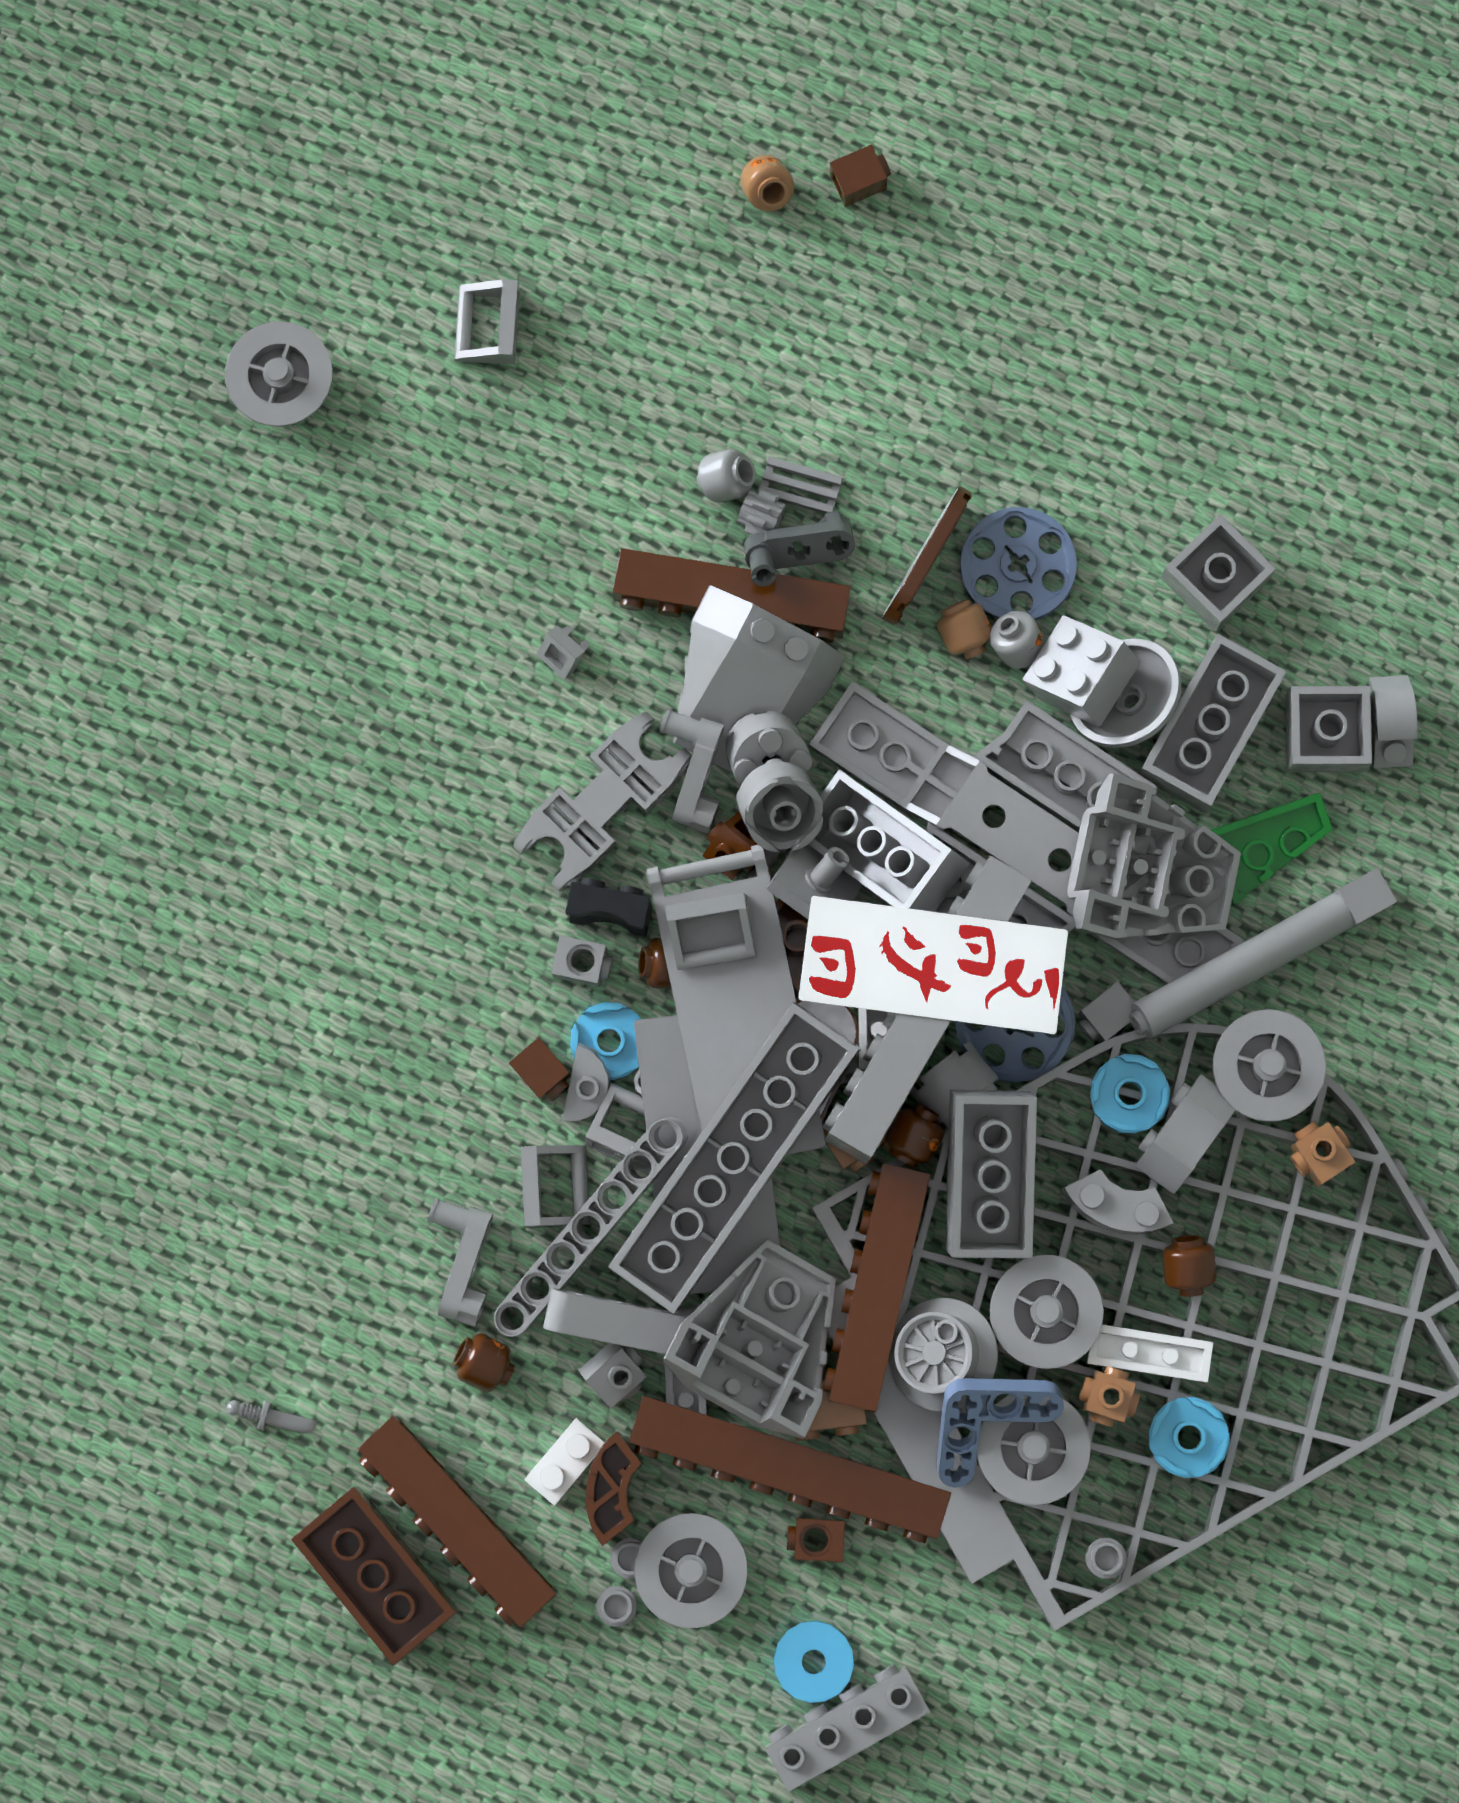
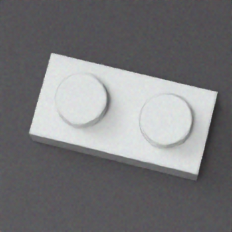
M575 1418L524 1480L555 1506L595 1459V1456L605 1442Z

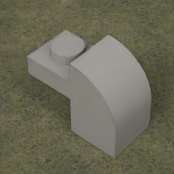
M1408 675L1369 677L1371 723L1373 726V767L1413 766L1414 739H1417L1418 728L1416 701Z

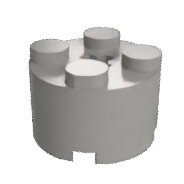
M767 711V713L754 715V713L746 715L735 723L727 736V761L740 787L744 779L754 769L774 758L795 764L809 774L812 766L809 749L796 724L780 712Z
M774 758L754 769L744 779L737 793L736 800L742 819L751 837L759 846L772 852H779V850L792 849L794 851L805 847L814 840L823 824V803L810 776L802 768Z
M970 1041L963 1045L967 1050L966 1053L962 1056H959L956 1051L949 1054L920 1078L924 1084L923 1087L917 1090L913 1085L909 1092L919 1105L925 1106L939 1115L937 1123L941 1126L944 1124L947 1129H949L950 1090L999 1091L994 1084L1000 1078Z

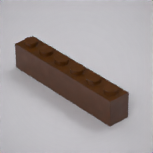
M621 548L613 597L614 601L620 602V607L627 610L642 611L643 606L659 608L658 613L661 615L681 617V612L696 613L709 585L755 604L803 631L812 633L811 635L825 643L834 642V637L843 639L851 586L776 574V579L772 584L758 586L751 579V569Z
M884 1163L881 1172L873 1171L868 1194L875 1196L872 1212L864 1210L859 1230L860 1234L866 1235L863 1251L855 1249L850 1273L857 1274L854 1290L846 1288L841 1312L848 1314L845 1329L837 1328L832 1352L839 1353L836 1369L828 1367L823 1387L824 1392L830 1393V1402L872 1412L877 1411L930 1174Z
M393 1415L357 1448L363 1455L359 1460L363 1467L374 1478L379 1474L382 1475L390 1484L386 1491L392 1499L401 1507L407 1503L417 1514L413 1519L415 1524L428 1537L434 1533L443 1542L444 1546L440 1548V1551L455 1567L460 1563L464 1565L472 1574L467 1578L468 1582L481 1596L489 1593L499 1604L494 1610L510 1627L514 1623L520 1628L523 1627L558 1594L553 1586L397 1416Z

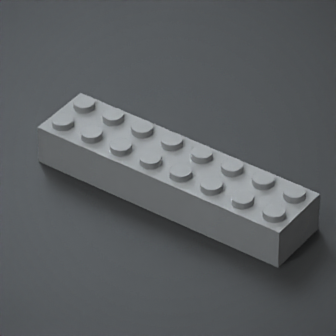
M990 855L985 865L977 861L962 886V889L968 892L965 899L957 896L947 914L1008 922L1032 879ZM889 1012L882 1024L889 1028L884 1037L877 1033L862 1058L869 1062L864 1071L859 1068L856 1069L842 1092L849 1097L844 1106L836 1103L822 1128L829 1131L824 1141L866 1164L876 1151L951 1020Z
M792 1002L608 1267L674 1314L679 1311L861 1051V1048L806 1009Z

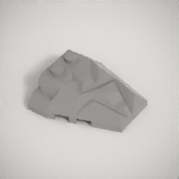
M1115 773L1109 774L1097 792L1095 806L1086 809L1080 825L1067 888L1068 898L1075 900L1072 913L1076 928L1110 939L1226 929L1241 852L1206 826H1197L1184 816L1185 811L1179 806H1170L1156 795L1157 790L1149 784Z

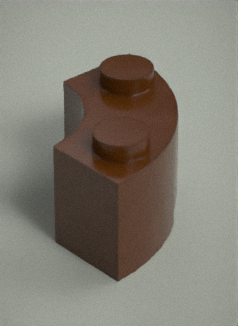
M616 1431L603 1444L595 1456L586 1485L585 1499L588 1519L596 1538L602 1546L636 1521L629 1505L628 1490L633 1475L642 1466L643 1462L619 1431Z

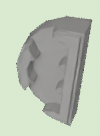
M582 1043L577 1045L562 1121H579L592 1116L600 1108L610 1087L609 1069L607 1070L604 1061L597 1055L598 1052L595 1049Z

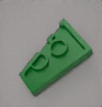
M1315 793L1211 829L1212 832L1241 852L1231 901L1232 905L1237 904L1249 892L1261 883H1264L1288 862L1298 857L1333 830L1320 793Z

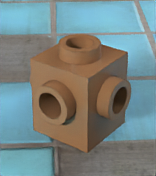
M1313 1121L1294 1134L1299 1141L1290 1146L1294 1153L1290 1156V1159L1303 1177L1307 1174L1310 1176L1316 1187L1355 1163V1160L1347 1150L1351 1146L1350 1142L1339 1126L1332 1128L1330 1123L1327 1122L1318 1127L1316 1122ZM1317 1145L1323 1148L1324 1157L1316 1152Z
M1106 1366L1104 1373L1095 1371L1092 1378L1085 1377L1078 1400L1084 1401L1082 1411L1091 1413L1089 1421L1113 1428L1115 1421L1125 1423L1126 1416L1134 1417L1140 1394L1134 1392L1137 1383L1127 1381L1129 1373ZM1107 1389H1114L1118 1393V1401L1113 1405L1107 1404L1104 1400V1393Z

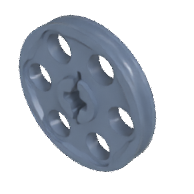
M1025 507L1005 508L991 513L982 519L966 538L960 560L962 580L970 597L975 603L981 604L986 613L997 619L1004 614L1014 611L1010 600L1019 593L1026 594L1032 599L1033 606L1026 613H1029L1036 621L1050 615L1068 597L1074 584L1077 569L1076 552L1066 530L1051 516ZM1012 518L1022 520L1026 526L1025 533L1018 538L1008 536L1004 531L1006 521ZM1047 534L1055 535L1061 542V548L1054 554L1044 553L1039 547V540ZM984 539L991 542L994 546V554L988 559L977 558L972 552V546L976 541ZM1005 548L1018 560L1024 558L1028 560L1025 564V571L1031 583L1018 570L1014 572L1009 570L1012 564L1011 555ZM1057 572L1062 575L1065 583L1063 588L1056 592L1045 589L1042 584V578L1045 574ZM983 577L992 578L997 583V592L990 597L980 596L975 589L976 582Z
M1062 986L1058 1016L1064 1021L1065 1030L1060 1035L1019 1029L1014 1031L1010 1028L989 1025L982 1029H974L968 1023L955 1021L957 1037L964 1053L967 1050L963 1045L970 1041L1000 1080L1022 1082L1044 1075L1062 1060L1073 1041L1075 1013L1072 1001ZM997 1044L1003 1048L1005 1059L1002 1063L993 1064L986 1059L984 1050L987 1045ZM1036 1047L1040 1049L1044 1055V1063L1038 1067L1028 1065L1023 1057V1052L1026 1048Z

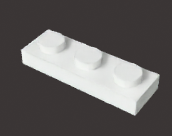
M1102 1325L1098 1338L1088 1351L1086 1364L1103 1367L1109 1366L1116 1369L1208 1383L1213 1342Z

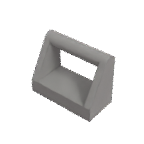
M495 280L460 285L454 361L515 364L520 305L518 280ZM474 296L501 297L497 347L470 350Z
M744 892L665 905L677 970L756 957L747 896ZM739 912L745 943L683 953L679 922Z
M612 1083L585 1136V1145L621 1161L636 1143L603 1128V1125L614 1101L644 1114L643 1098ZM637 1155L633 1161V1168L648 1175L650 1174L652 1166L649 1159L645 1156Z
M586 1145L521 1147L524 1225L526 1228L566 1226L573 1218L542 1217L539 1156L571 1155L574 1216L587 1202L589 1196ZM590 1216L584 1218L582 1225H590Z

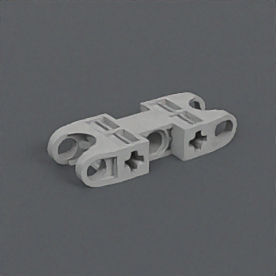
M648 712L637 715L616 729L589 756L591 762L601 773L574 800L559 787L532 814L518 835L513 848L521 855L526 853L540 838L552 837L560 841L565 852L564 860L560 865L562 870L551 883L558 891L565 890L571 886L572 882H576L590 873L617 846L615 840L604 830L612 823L610 819L620 809L624 811L633 802L647 815L673 789L689 765L692 755L685 748L679 751L673 758L669 755L661 760H652L643 754L639 744L640 738L655 720ZM617 761H619L627 770H625ZM642 785H644L652 793V795ZM555 807L572 825H570V824H569L560 814H558L553 808ZM579 830L598 850H596L589 842H587L577 831Z

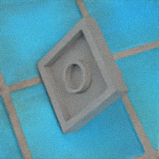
M806 845L798 850L792 851L790 849L766 889L809 919L812 896L853 901L862 883L844 871V868L849 863V857L842 849L832 847L824 856L810 845Z

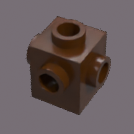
M739 811L725 823L720 821L707 836V840L711 843L702 856L706 859L748 851L751 850L752 845H757L751 837ZM755 865L721 873L733 880L744 870L750 874L755 869Z

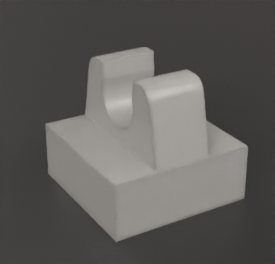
M555 626L547 633L536 655L565 680L578 666L589 647V643L584 640L578 645L570 637L574 631L572 627L566 626L561 629Z

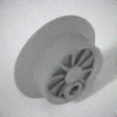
M283 321L265 323L245 333L233 346L225 368L226 387L231 400L239 411L257 423L274 427L293 425L313 415L325 402L331 389L333 378L332 362L323 342L307 328Z
M1258 1010L1241 1016L1223 1032L1214 1051L1213 1074L1221 1095L1236 1111L1254 1120L1274 1122L1298 1115L1316 1099L1325 1079V1054L1317 1035L1304 1021L1284 1011Z
M1037 1255L1014 1264L999 1279L991 1297L990 1321L998 1342L1014 1359L1035 1368H1059L1075 1362L1093 1346L1102 1327L1103 1302L1096 1283L1081 1266L1060 1256Z
M931 1299L912 1308L896 1326L889 1354V1364L895 1383L910 1401L922 1408L942 1412L944 1392L951 1382L963 1378H994L998 1364V1345L990 1323L976 1308L956 1299ZM963 1395L961 1400L958 1401L959 1409L965 1407V1401L969 1398L968 1395Z
M1009 1395L995 1405L1006 1407L1014 1402L1015 1397ZM1022 1396L1023 1406H1026L1025 1398L1028 1399L1027 1396ZM1044 1397L1039 1405H1046L1050 1397ZM1063 1399L1064 1409L1062 1414L1051 1422L982 1421L977 1458L983 1475L998 1493L1017 1503L1042 1505L1063 1498L1079 1484L1089 1464L1091 1444L1089 1432L1083 1418L1069 1402Z
M694 1513L676 1515L656 1525L642 1541L637 1552L634 1569L638 1592L648 1609L668 1624L682 1628L705 1627L729 1614L737 1605L744 1592L748 1572L745 1552L736 1535L722 1522L706 1515Z

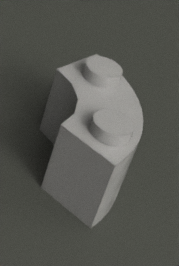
M1201 1074L1191 1087L1186 1083L1182 1085L1171 1103L1177 1106L1158 1133L1151 1129L1138 1146V1149L1144 1153L1135 1167L1173 1194L1176 1193L1236 1110L1224 1099L1217 1085Z
M1101 1169L1061 1190L1070 1205L1082 1217L1094 1225L1120 1234L1139 1235L1159 1231L1174 1224L1155 1187L1143 1191L1125 1190L1110 1182Z

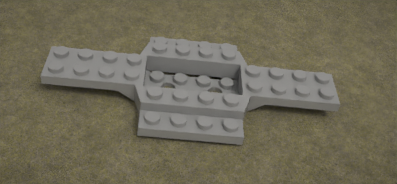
M852 681L809 743L810 749L927 826L926 832L970 863L935 912L947 914L957 896L965 899L968 892L963 890L962 886L977 861L983 865L987 861L943 831L952 829L989 855L1032 879L1031 882L1066 905L1067 913L1032 889L1027 888L1008 922L1065 929L1068 931V935L1077 929L1072 913L1075 900L1068 898L1067 888L1084 812L1087 808L1095 806L1098 790L1107 776L1112 773L1147 783L1154 789L1157 788L1155 784L1027 700L1006 731L972 757L948 745ZM990 806H997L1005 813V822L998 828L988 827L983 822L982 814ZM1055 850L1066 851L1071 857L1070 867L1062 872L1053 870L1048 863V857L1051 852ZM1227 928L1223 930L1168 933L1114 939L1087 932L1166 985L1245 941Z

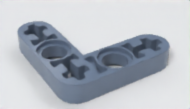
M963 1378L951 1382L944 1392L936 1460L939 1478L942 1483L956 1488L968 1484L973 1479L981 1421L1051 1422L1057 1419L1064 1409L1063 1398L1058 1385L1046 1380ZM1001 1394H1010L1015 1397L1014 1402L1006 1407H999L993 1403L994 1399ZM963 1395H968L969 1398L965 1401V1413L959 1411L958 1401L961 1400ZM1022 1396H1027L1028 1398H1025L1026 1406H1023ZM1044 1397H1050L1046 1405H1039ZM956 1427H966L970 1430V1434L964 1439L956 1440L949 1437L951 1430ZM954 1453L959 1454L961 1465L958 1466L957 1470L952 1471L950 1469L954 1466Z

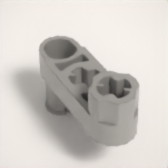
M668 708L660 727V733H666L692 742V747H694L672 821L709 834L718 813L720 801L703 794L725 725L703 717L701 720H697Z
M435 1198L429 1213L428 1222L459 1231L462 1237L440 1302L438 1315L476 1328L485 1305L487 1293L472 1289L470 1285L492 1223L493 1213L472 1206L469 1209H465Z

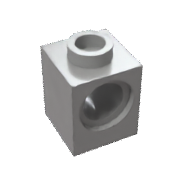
M560 935L551 974L556 979L600 987L601 978L609 979L613 957L607 956L608 949L604 944ZM581 953H588L594 957V965L587 972H578L573 968L575 957Z
M1117 981L1080 1011L1078 1015L1082 1018V1021L1078 1025L1092 1042L1097 1039L1101 1043L1107 1041L1131 1023L1129 1014L1132 1013L1131 1005L1135 1001Z

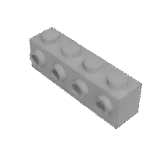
M893 1664L875 1674L874 1677L877 1683L863 1690L861 1685L857 1684L839 1695L842 1702L828 1710L825 1704H822L803 1715L806 1723L793 1730L790 1724H786L768 1735L771 1742L765 1745V1750L788 1792L930 1712L906 1666L898 1670L897 1666Z

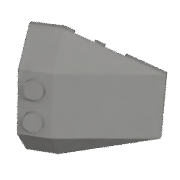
M709 585L691 622V639L688 657H686L684 669L686 671L682 694L680 693L678 713L697 720H701L703 717L725 725L714 764L732 773L726 756V739L735 723L751 713L757 715L767 713V711H777L789 717L796 724L829 691L845 656L819 638L755 604ZM674 736L673 743L693 753L694 747H692V742Z
M767 1239L680 1324L663 1361L686 1388L756 1427L803 1439L806 1437L822 1402L823 1366L826 1365L827 1360L825 1348L827 1331L831 1326L836 1278Z

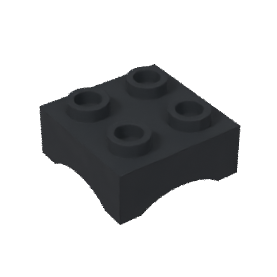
M582 878L581 884L571 883L565 913L570 915L569 922L572 924L584 926L593 922H609L625 928L633 936L647 938L653 907L650 897L643 895V889L623 885L620 891L605 888V882Z

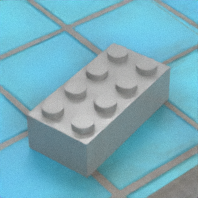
M1217 634L1181 697L1175 712L1167 722L1143 764L1139 775L1163 791L1206 814L1287 671L1226 637Z
M841 770L837 771L820 795L823 803V824L818 835L808 845L824 856L832 847L842 849L849 857V863L844 868V871L894 907L935 912L970 864L948 846Z
M950 1090L946 1251L951 1257L1033 1258L1037 1097L1030 1091Z

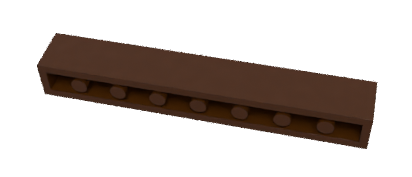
M644 1395L642 1396L628 1441L629 1443L636 1444L635 1453L657 1459L659 1452L674 1456L673 1465L692 1471L696 1470L697 1464L713 1469L711 1476L734 1483L735 1477L738 1476L751 1481L750 1489L769 1495L773 1494L774 1488L789 1492L788 1501L811 1507L813 1500L828 1505L826 1513L849 1519L851 1512L866 1517L865 1525L883 1531H888L889 1524L905 1529L903 1537L925 1544L928 1536L938 1539L951 1496V1492Z

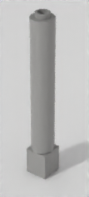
M1376 868L1318 902L1132 1003V1013L1129 1014L1130 1022L1139 1035L1145 1033L1147 1037L1153 1038L1341 933L1391 907L1397 900L1379 869Z

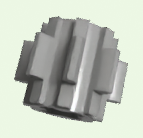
M760 489L759 493L751 490L743 502L737 523L744 525V532L751 535L764 532L765 530L777 529L783 519L786 504L778 501L780 496L764 489Z

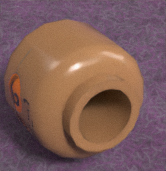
M761 155L753 158L745 165L741 173L740 184L743 193L749 202L761 211L773 212L779 210L793 196L794 181L792 175L778 158L771 155Z
M965 599L940 611L942 617L937 622V629L949 654L959 655L963 653L967 660L987 651L985 643L990 641L992 627L981 604H971L969 599Z

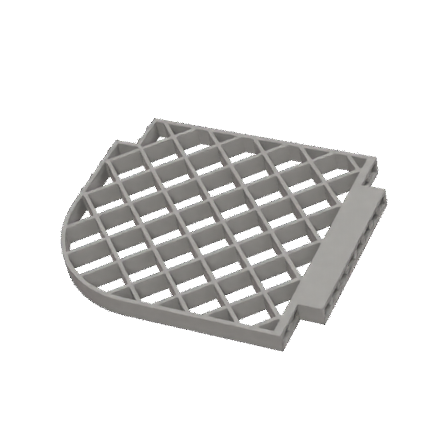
M1194 1023L1177 1024L1153 1038L1147 1037L1145 1033L1139 1035L1134 1030L1110 1038L1080 1053L1016 1091H1030L1036 1096L1039 1089L1053 1081L1090 1090L1093 1079L1069 1072L1109 1052L1107 1060L1109 1061L1119 1056L1121 1047L1135 1042L1160 1037L1185 1036L1163 1126L1177 1107L1171 1101L1184 1084L1195 1037L1219 1039L1227 1027ZM1326 1073L1323 1086L1311 1104L1306 1126L1313 1121L1318 1125L1327 1092L1348 1115L1372 1152L1370 1154L1347 1148L1355 1162L1368 1165L1354 1221L1299 1207L1298 1202L1305 1176L1303 1177L1296 1168L1286 1203L1230 1188L1243 1132L1291 1145L1299 1141L1294 1135L1295 1133L1247 1121V1117L1237 1112L1236 1117L1231 1116L1224 1126L1232 1128L1233 1131L1219 1185L1187 1177L1181 1185L1182 1187L1216 1195L1204 1241L1215 1247L1226 1199L1283 1214L1269 1271L1215 1256L1217 1268L1266 1281L1252 1339L1195 1324L1202 1295L1190 1297L1185 1320L1127 1305L1141 1247L1163 1253L1164 1248L1170 1244L1144 1237L1145 1234H1120L1098 1225L1096 1226L1093 1223L1076 1219L1078 1212L1071 1205L1069 1206L1067 1216L1034 1207V1218L1064 1226L1057 1256L1066 1258L1073 1229L1132 1244L1117 1302L1102 1298L1103 1309L1114 1312L1111 1326L1121 1328L1124 1315L1182 1330L1180 1337L1191 1339L1192 1333L1249 1348L1235 1407L1202 1399L1210 1402L1222 1414L1232 1416L1228 1432L1230 1444L1225 1459L1220 1464L1218 1476L1206 1474L1193 1478L1215 1485L1204 1531L1187 1541H1182L1143 1530L1158 1469L1166 1470L1155 1461L1152 1453H1150V1457H1145L1092 1442L1096 1423L1089 1421L1091 1413H1088L1086 1426L1089 1432L1091 1451L1147 1466L1133 1524L1131 1527L1074 1511L1081 1481L1067 1494L1064 1508L1051 1504H1021L1062 1516L1047 1575L1043 1578L1000 1504L1002 1500L1017 1502L1004 1497L996 1490L993 1491L977 1462L974 1477L968 1484L954 1488L942 1483L939 1478L936 1461L942 1412L922 1408L910 1401L895 1383L888 1358L877 1411L873 1412L911 1480L951 1492L940 1531L971 1584L1013 1560L1051 1628L1056 1631L1459 1396V1356L1455 1358L1447 1344L1451 1342V1338L1440 1321L1434 1323L1431 1316L1459 1301V1262L1455 1264L1447 1252L1451 1246L1443 1231L1439 1227L1434 1229L1426 1217L1430 1211L1422 1196L1418 1192L1413 1195L1405 1182L1409 1179V1175L1398 1158L1392 1160L1374 1128L1358 1105ZM1120 1087L1119 1098L1138 1103L1141 1099V1092ZM1093 1114L1085 1148L1036 1136V1147L1082 1159L1076 1181L1088 1175L1091 1162L1149 1177L1135 1167L1136 1162L1094 1151L1101 1121L1095 1114ZM949 1129L945 1131L944 1138L939 1147H942L933 1180L929 1179L927 1189L930 1192L916 1245L913 1248L912 1260L896 1326L906 1314L920 1259L979 1275L972 1306L980 1311L988 1278L999 1280L1005 1273L1004 1271L991 1268L993 1258H984L983 1264L978 1265L923 1250L938 1192L947 1194V1184L941 1182L948 1157ZM1317 1145L1316 1151L1324 1153L1323 1148ZM898 1159L889 1163V1165L902 1168L908 1165ZM1380 1167L1424 1240L1366 1225ZM872 1173L812 1207L814 1215L851 1277L835 1287L831 1326L827 1331L833 1343L837 1328L845 1329L848 1314L841 1312L846 1288L854 1290L857 1274L850 1273L855 1251L850 1242L856 1241L865 1244L866 1235L860 1234L855 1230L866 1189L870 1186ZM1149 1177L1146 1189L1154 1187L1157 1189L1158 1183ZM857 1194L848 1229L843 1231L831 1209ZM1295 1217L1351 1232L1337 1289L1281 1274ZM1363 1235L1419 1250L1405 1308L1349 1293ZM1432 1253L1453 1287L1454 1292L1419 1312L1417 1310ZM1278 1284L1334 1299L1320 1357L1263 1342ZM1346 1303L1402 1318L1388 1376L1332 1361ZM1415 1321L1421 1326L1455 1383L1444 1391L1401 1380ZM997 1343L998 1353L1009 1355L1000 1343ZM1261 1352L1317 1367L1303 1426L1246 1411ZM1071 1363L1057 1369L1092 1378L1095 1371L1104 1373L1106 1367L1100 1366L1099 1370ZM1028 1366L1024 1380H1034L1037 1368ZM1329 1370L1385 1385L1375 1430L1358 1441L1315 1430ZM1170 1377L1167 1389L1132 1379L1127 1380L1137 1383L1135 1387L1137 1391L1163 1397V1405L1177 1398L1194 1397L1178 1392L1181 1380L1179 1378ZM1398 1389L1430 1398L1390 1422ZM965 1407L959 1409V1411L965 1413ZM1244 1420L1300 1435L1290 1479L1272 1491L1229 1480ZM957 1427L949 1433V1437L953 1439H963ZM1312 1439L1346 1447L1305 1471ZM954 1453V1466L950 1469L952 1471L957 1470L958 1466L961 1465L959 1454ZM1227 1488L1260 1497L1218 1522ZM1072 1519L1130 1534L1126 1548L1127 1560L1125 1568L1120 1573L1118 1581L1101 1591L1056 1580ZM1140 1538L1175 1547L1132 1572ZM1056 1588L1089 1598L1062 1612L1050 1590Z

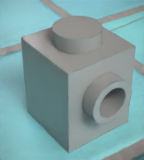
M608 1343L578 1370L585 1381L610 1409L623 1398L629 1399L635 1395L642 1387V1381L647 1377L639 1367L644 1360L633 1347L625 1346L622 1348L620 1345Z

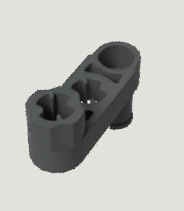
M838 511L826 513L818 523L770 529L752 534L744 542V554L746 563L751 568L752 581L758 586H768L776 579L775 569L846 559L852 554L855 541L850 519ZM802 541L803 550L795 551L793 542Z

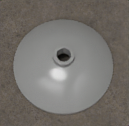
M1134 638L1122 640L1141 663L1101 727L1070 714L1077 729L1088 740L1104 747H1128L1152 737L1170 720L1180 699L1181 676L1178 666L1170 654L1154 642ZM1138 701L1134 707L1129 708L1131 702Z

